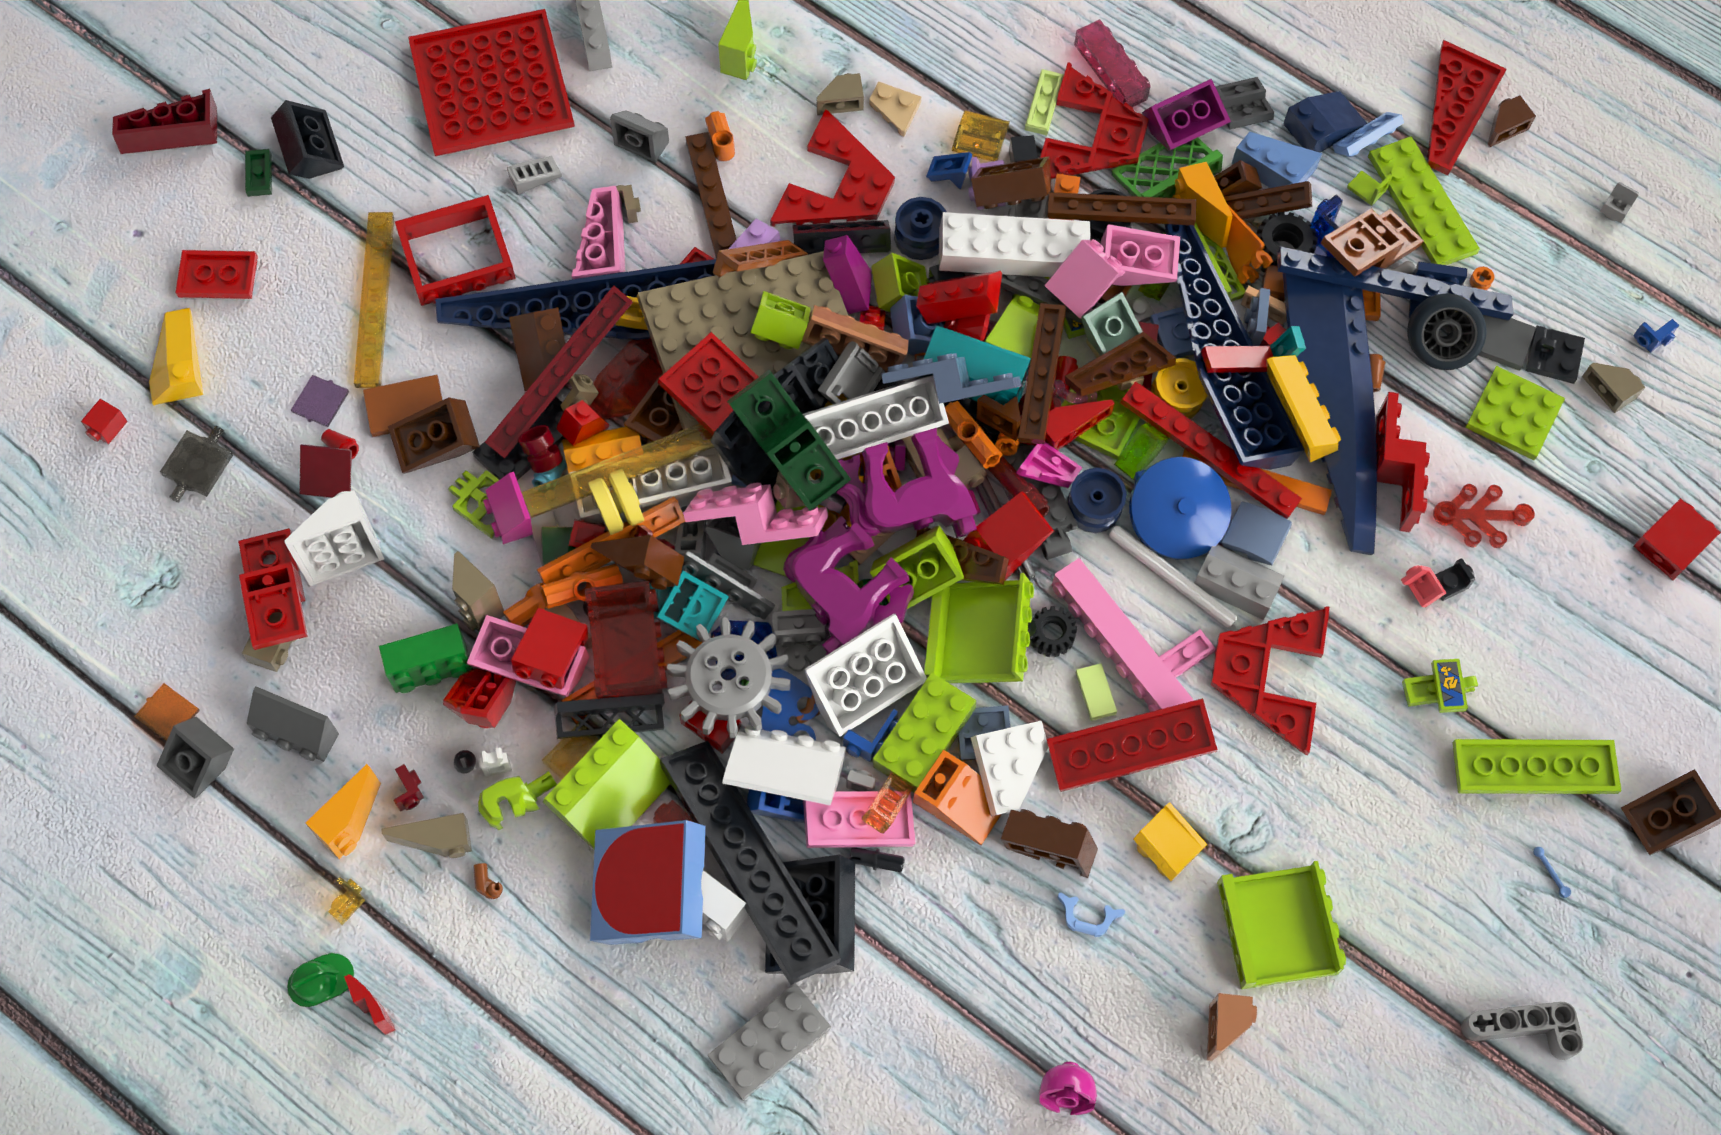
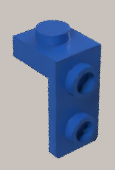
M893 709L872 743L855 732L848 730L843 738V746L846 747L845 751L853 757L858 758L860 756L871 762L883 745L887 735L891 733L897 724L899 711Z

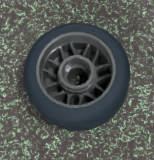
M1449 293L1434 295L1421 302L1413 311L1407 328L1409 345L1415 355L1426 365L1439 370H1454L1471 363L1481 352L1487 334L1486 323L1480 310L1468 299ZM1443 325H1450V334L1440 336L1439 329Z

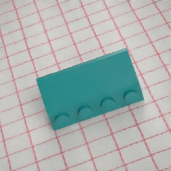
M936 326L924 359L932 358L933 362H938L937 356L957 353V358L965 357L969 381L987 378L988 383L994 382L993 376L1012 373L1013 377L1020 376L1021 387L983 394L1002 405H1005L1014 397H1017L1019 403L1022 398L1031 358ZM982 395L969 397L968 399L977 401Z

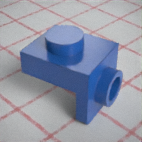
M1671 319L1657 331H1654L1644 322L1633 336L1642 347H1645L1651 353L1661 344L1665 347L1676 337L1674 332L1680 325L1674 319Z

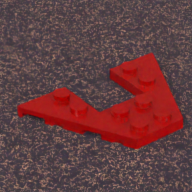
M1068 62L1056 105L1101 114L1092 147L1051 138L1045 139L1040 158H1050L1051 179L1056 178L1057 174L1076 175L1138 163L1149 119L1141 113L1135 112L1133 107L1126 102L1124 104L1113 97L1112 92L1101 84L1094 83L1088 75L1085 77Z
M825 109L807 145V151L848 165L849 167L834 198L789 183L770 220V226L775 227V224L781 223L803 225L806 222L820 224L846 219V222L859 219L877 220L895 183V176Z
M1329 606L1305 614L1303 612L1298 613L1296 616L1289 618L1283 617L1271 620L1265 624L1253 627L1252 625L1243 627L1237 631L1223 632L1219 634L1217 639L1210 685L1304 755L1310 753L1317 703L1264 692L1270 650L1274 648L1321 658L1324 654Z

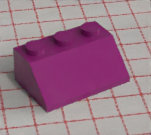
M1212 78L1157 103L1142 112V115L1149 119L1148 128L1150 133L1169 151L1231 122Z

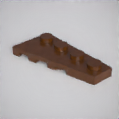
M1142 332L1066 375L1065 384L1082 397L1176 365V357L1145 332Z
M926 527L917 530L916 537L931 530V528ZM946 535L953 545L964 575V579L961 581L1004 585L1009 559Z

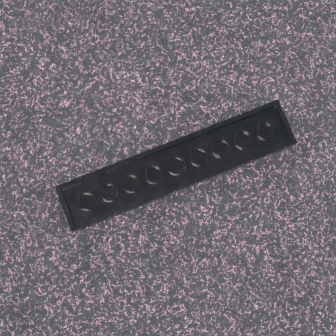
M708 740L660 758L663 772L694 823L705 826V842L737 896L746 902L745 909L790 985L839 964L841 960L840 955L737 787L722 783L726 769Z

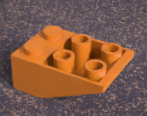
M945 750L942 751L914 792L913 803L981 846L1002 815L991 816L981 776L966 763Z

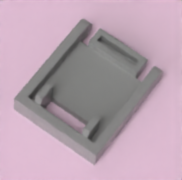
M852 341L848 343L818 391L831 404L842 402L836 397L840 396L841 393L849 400L873 392L882 379L881 374L885 373V371L878 367L879 364L863 348H860L856 342Z

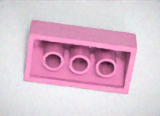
M486 615L468 658L467 665L565 697L571 693L580 681L589 659L586 647L580 645L565 674L562 690L555 687L547 688L538 681L530 678L522 679L513 672L511 659L527 628Z

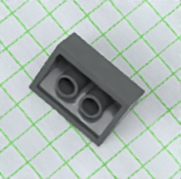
M255 686L247 718V725L253 731L252 735L262 741H267L268 738L276 741L275 744L286 751H290L291 748L300 752V756L309 761H314L316 758L324 762L339 735L328 716Z

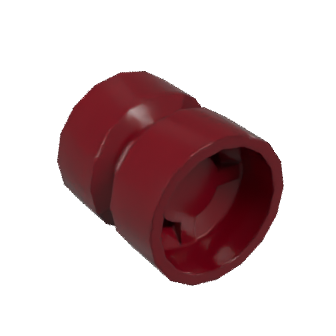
M546 425L533 427L525 431L518 439L524 453L529 455L527 460L534 473L547 472L558 466L563 460L558 446L553 444L554 438L549 427Z

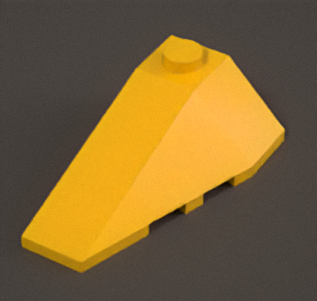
M190 308L164 314L149 379L153 405L204 395Z

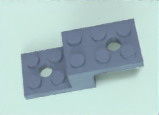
M957 353L937 356L938 362H933L932 358L912 362L913 367L908 368V364L888 367L887 373L881 374L883 384L933 374L939 404L1022 386L1020 376L1013 377L1012 373L993 376L994 382L989 383L987 378L969 381L965 357L957 358Z

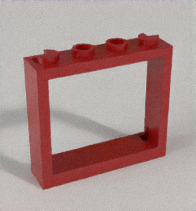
M489 195L395 221L421 306L430 303L435 304V299L460 296L472 291H481L486 287L505 284L504 282L516 279ZM489 218L503 262L422 285L408 240Z

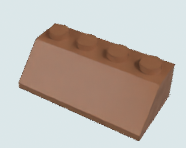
M814 305L810 313L809 322L802 342L814 345L823 338H826L839 356L848 343L856 342L860 348H863L879 364L878 367H881L885 373L888 372V367L902 364L908 352V340L900 335L882 331L875 325L861 323L851 316L840 315L832 312L827 307Z

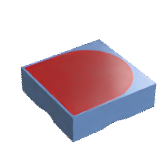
M683 820L595 831L590 941L607 945L642 943L651 939L671 941L702 938L703 896L701 879L705 855L704 825Z

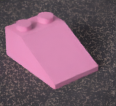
M1107 225L1101 239V245L1104 247L1103 252L1108 257L1113 256L1122 264L1120 268L1125 271L1123 276L1117 277L1112 283L1113 285L1127 286L1176 282L1180 237Z

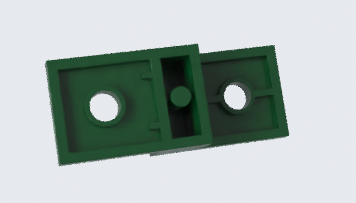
M770 370L766 371L727 401L809 511L851 480L812 424L800 412ZM769 401V409L763 413L758 412L759 403ZM812 470H821V476L817 480H809V474Z

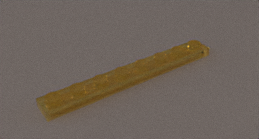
M368 212L354 376L356 388L381 386L394 229L393 212Z
M697 424L521 493L529 514L533 518L592 495L588 482L597 478L603 479L607 487L611 488L609 474L621 468L629 481L714 448L710 442L713 435L701 424Z

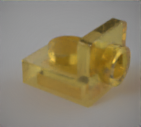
M339 877L336 882L346 893L339 895L332 902L331 909L328 912L336 921L343 925L365 899L360 894L362 888L352 879L346 882Z

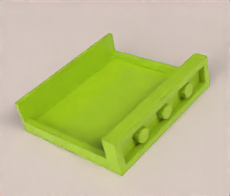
M1020 573V580L1004 581V585L981 582L954 583L932 595L924 670L927 678L932 672L950 684L1023 682L1024 672H1027L1028 661L1025 654L1026 647H1029L1030 644L1028 623L1032 620L1030 598L1034 596L1033 583L1029 581L1024 573Z
M1314 861L1311 866L1239 877H1233V874L1221 875L1217 885L1241 990L1338 975L1344 969L1346 956L1344 950L1339 949L1337 940L1339 938V928L1337 923L1332 920L1331 911L1333 910V904L1330 895H1326L1324 885H1326V875L1324 870L1320 869L1318 861Z

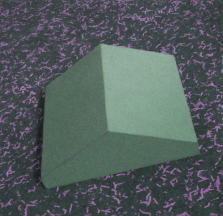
M1120 292L1081 317L1087 340L1100 356L1143 332L1123 292Z

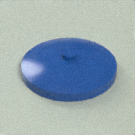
M1187 457L1168 458L1149 467L1136 481L1129 501L1130 520L1138 538L1154 553L1175 560L1191 559L1207 553L1212 546H1216L1224 537L1231 519L1230 495L1221 477L1205 463Z

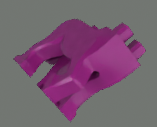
M937 428L916 433L911 437L925 476L909 481L895 492L890 488L883 475V461L888 452V442L865 448L862 451L865 461L866 485L858 477L860 454L846 461H843V459L838 461L851 480L837 491V494L843 496L848 502L851 525L856 522L870 537L878 534L893 533L914 527V531L929 527V524L933 522H940L945 527L952 526L956 538L967 536L970 532L977 530L973 517L978 513L966 486L954 475L959 463V456L937 435Z
M842 516L826 531L820 530L818 536L810 537L803 546L789 553L783 568L785 575L796 583L805 600L816 612L814 614L824 626L830 625L829 632L831 638L822 645L827 652L826 655L892 614H896L901 624L904 621L909 601L914 594L911 584L901 586L910 581L909 576L892 557L887 561L883 569L861 589L848 576L835 570L839 560L846 554L856 550H867L875 546L872 538L856 522L849 527ZM889 594V604H887L886 606L879 605V603Z

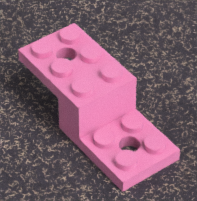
M752 483L745 488L729 486L721 491L714 492L711 489L701 490L683 512L685 522L735 516L742 545L818 536L828 518L827 508H818V506L811 511L805 507L802 510L793 511L791 508L783 509L777 513L770 484L761 485V483Z

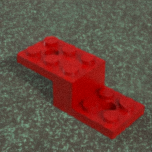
M1388 392L1376 415L1377 482L1402 486L1399 531L1410 533L1413 526L1419 523L1421 513L1424 514L1427 508V498H1424V490L1426 491L1428 486V475H1425V468L1428 467L1430 453L1426 452L1427 442L1399 439L1400 426L1397 425V418L1401 415L1402 404L1398 403L1399 393Z
M290 528L238 541L244 574H240L239 578L251 643L254 650L308 637L301 602L305 601L300 571L284 541L292 534ZM267 555H276V559L272 564L263 563V559ZM275 612L282 613L280 621L277 623L269 622L271 614Z

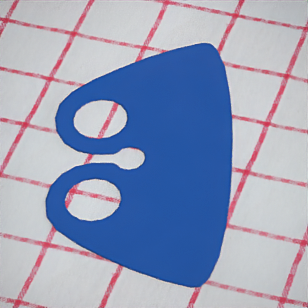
M773 670L772 677L789 679L791 686L790 691L770 690L769 696L781 704L782 710L779 714H776L763 706L761 730L770 732L781 730L790 736H794L797 731L803 730L816 741V735L810 726L801 723L790 725L789 723L791 716L797 717L804 714L798 710L797 703L802 697L811 698L813 695L811 688L785 670ZM816 703L813 710L808 714H804L800 720H810L816 716L819 711Z

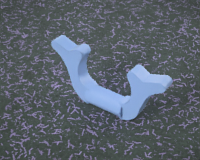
M1059 893L1057 897L1064 906L1066 924L1069 929L1094 937L1104 935L1111 923L1125 914L1124 909L1113 910L1109 905H1106L1104 908V922L1094 925L1079 921L1074 917L1073 908L1078 902V897L1069 898L1063 893Z

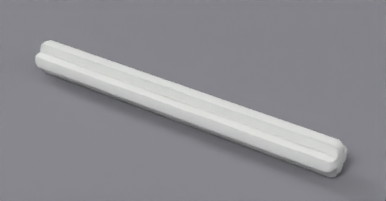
M1116 525L1110 531L1109 537L1225 627L1230 628L1235 623L1237 616L1123 528Z

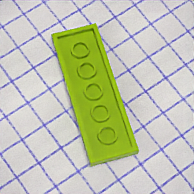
M1412 136L1369 152L1368 158L1381 180L1383 181L1389 174L1393 176L1387 190L1410 228L1424 240L1421 247L1431 263L1449 265L1478 254L1479 246Z
M1455 739L1452 742L1458 794H1619L1621 792L1614 740Z

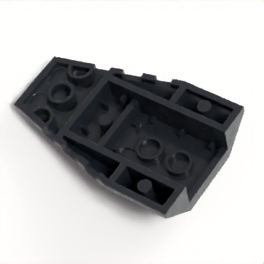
M826 338L805 350L774 374L802 414L824 408L828 401L818 389L839 357ZM760 402L758 412H766L770 407V402ZM733 410L716 429L710 442L732 474L746 486L752 483L770 484L772 490L776 484L779 470Z

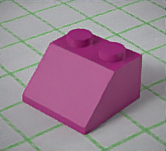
M508 473L485 490L487 499L483 500L487 514H493L495 522L491 523L496 538L501 537L503 544L533 535L531 518L515 473Z

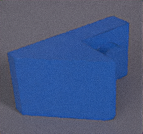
M971 152L934 156L926 177L931 182L951 180L959 189H962L973 154Z

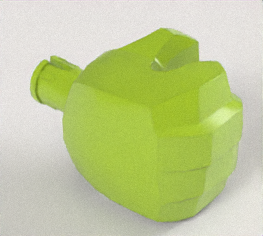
M549 771L529 784L527 782L524 783L520 776L505 778L480 793L478 811L490 826L501 830L503 827L500 822L504 820L501 808L499 807L501 801L504 799L508 800L516 818L524 816L525 812L540 810L536 803L538 801L537 797L555 787L557 783Z

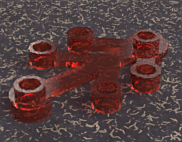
M1466 484L1461 489L1460 494L1451 502L1443 501L1438 503L1433 510V517L1437 523L1443 526L1451 525L1464 536V542L1468 547L1478 546L1482 536L1478 531L1471 530L1462 520H1470L1490 537L1489 542L1491 546L1501 548L1507 542V536L1504 532L1498 531L1487 520L1513 521L1518 526H1527L1533 520L1535 512L1530 505L1524 503L1517 505L1514 510H1484L1490 503L1498 501L1502 496L1503 491L1498 485L1489 486L1485 495L1470 509H1459L1466 501H1472L1477 495V488L1472 484ZM1465 490L1471 491L1472 495L1466 494ZM1490 491H1495L1498 496H1493ZM1442 512L1448 513L1449 517L1444 516ZM1518 514L1523 515L1525 520L1521 519ZM1469 536H1474L1477 541H1471ZM1494 537L1501 538L1502 542H1497Z

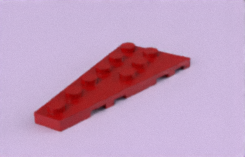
M1445 40L1442 41L1440 48L1427 163L1431 168L1448 176L1507 69Z

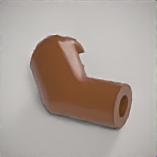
M479 863L474 865L476 891L488 899L500 897L503 892V886L501 883H496L488 878L487 864Z

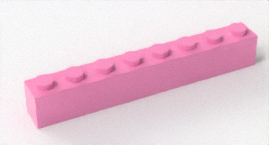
M1080 558L1054 574L1052 588L1059 598L1063 597L1068 604L1071 614L1075 618L1079 617L1084 624L1086 633L1098 641L1102 653L1114 661L1120 676L1129 680L1136 696L1140 699L1143 698L1149 705L1148 709L1150 712L1194 701Z

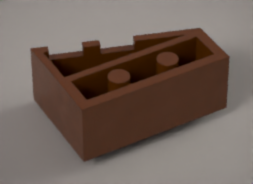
M1021 809L1020 812L1010 811L1001 836V841L1008 850L1036 860H1040L1041 857L1056 861L1055 867L1063 870L1065 865L1079 869L1081 871L1080 876L1086 878L1089 877L1098 850L1085 825L1078 822H1071V824L1063 823L1060 819L1049 815L1045 818L1039 817L1026 809Z

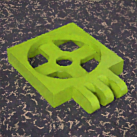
M465 470L462 476L468 482L466 483L458 477L455 483L461 489L459 490L454 485L448 488L453 495L459 498L452 505L453 510L492 539L495 535L491 524L485 525L480 521L487 514L483 503L487 496L486 493L484 494L479 489L492 486L499 479L487 470L478 479ZM470 497L478 502V507L472 514L467 510Z

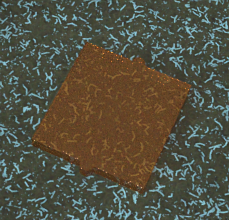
M163 683L152 697L146 699L147 702L134 717L167 741L174 725L195 717L200 709Z

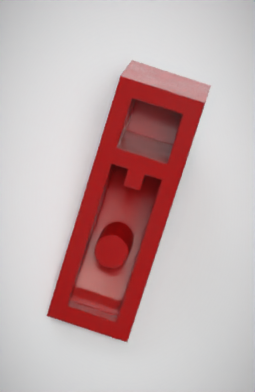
M1110 399L1054 408L1049 413L1045 442L1056 450L1061 449L1112 415L1114 401Z

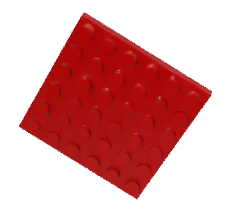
M545 9L408 37L435 156L575 127Z

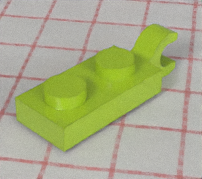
M1433 675L1406 678L1402 681L1408 707L1438 703ZM1476 676L1463 678L1465 693L1475 691L1474 687H1478Z

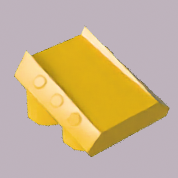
M1171 803L1165 805L1133 839L1137 843V851L1143 857L1150 858L1156 864L1157 870L1170 881L1207 846L1206 842Z

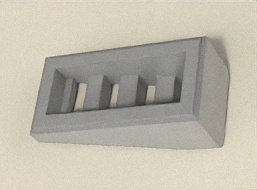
M552 156L507 167L509 178L518 194L562 177ZM549 165L552 172H547L545 166ZM541 169L543 174H538L537 170Z

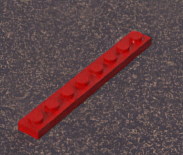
M1135 381L1122 398L1120 404L1274 513L1288 519L1302 500L1300 496L1260 468L1241 465L1233 449Z

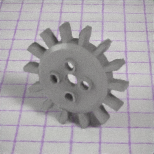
M722 617L720 629L722 634L713 638L709 636L707 629L702 624L697 625V636L702 642L701 645L694 649L680 640L676 644L678 652L689 658L687 665H667L668 675L685 677L686 684L668 689L670 700L690 696L692 702L680 712L681 718L686 722L698 711H702L707 715L703 721V734L709 735L714 728L715 721L719 719L728 721V734L730 738H736L738 732L736 720L745 717L749 719L751 726L758 732L762 729V723L756 711L761 706H765L776 714H779L782 710L781 704L769 696L770 690L790 691L791 683L789 679L772 677L773 670L789 665L787 654L768 659L766 652L776 644V636L772 633L759 644L751 640L755 631L754 621L751 620L744 626L741 636L730 634L731 625L727 617ZM736 655L744 656L742 661H736L734 658ZM710 660L718 662L715 666L708 665ZM725 669H732L736 672V676L732 680H724L721 677V673ZM742 679L749 681L746 686L740 685L739 682ZM716 684H720L722 686V689L719 691H715L712 689V687Z

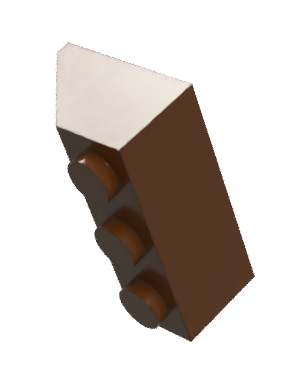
M1043 157L979 168L971 178L976 207L984 206V209H992L998 207L999 203L1007 202V205H1016L1025 199H1031L1032 202L1044 200L1045 196H1048L1051 191L1050 158Z
M559 308L509 317L524 391L529 389L566 344Z

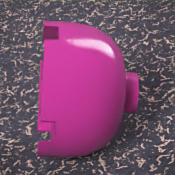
M1064 1062L1049 1069L1044 1075L1039 1089L1040 1104L1053 1112L1060 1113L1059 1107L1072 1109L1070 1115L1087 1114L1095 1108L1097 1091L1094 1079L1091 1074L1075 1062Z

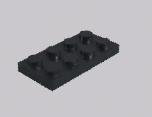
M555 397L529 429L540 425L548 426L554 438L553 444L558 446L566 438L556 429L564 411L560 406L562 401ZM519 441L505 459L485 442L472 452L474 457L499 480L511 472L515 473L518 480L531 469L527 460L529 455L524 453Z

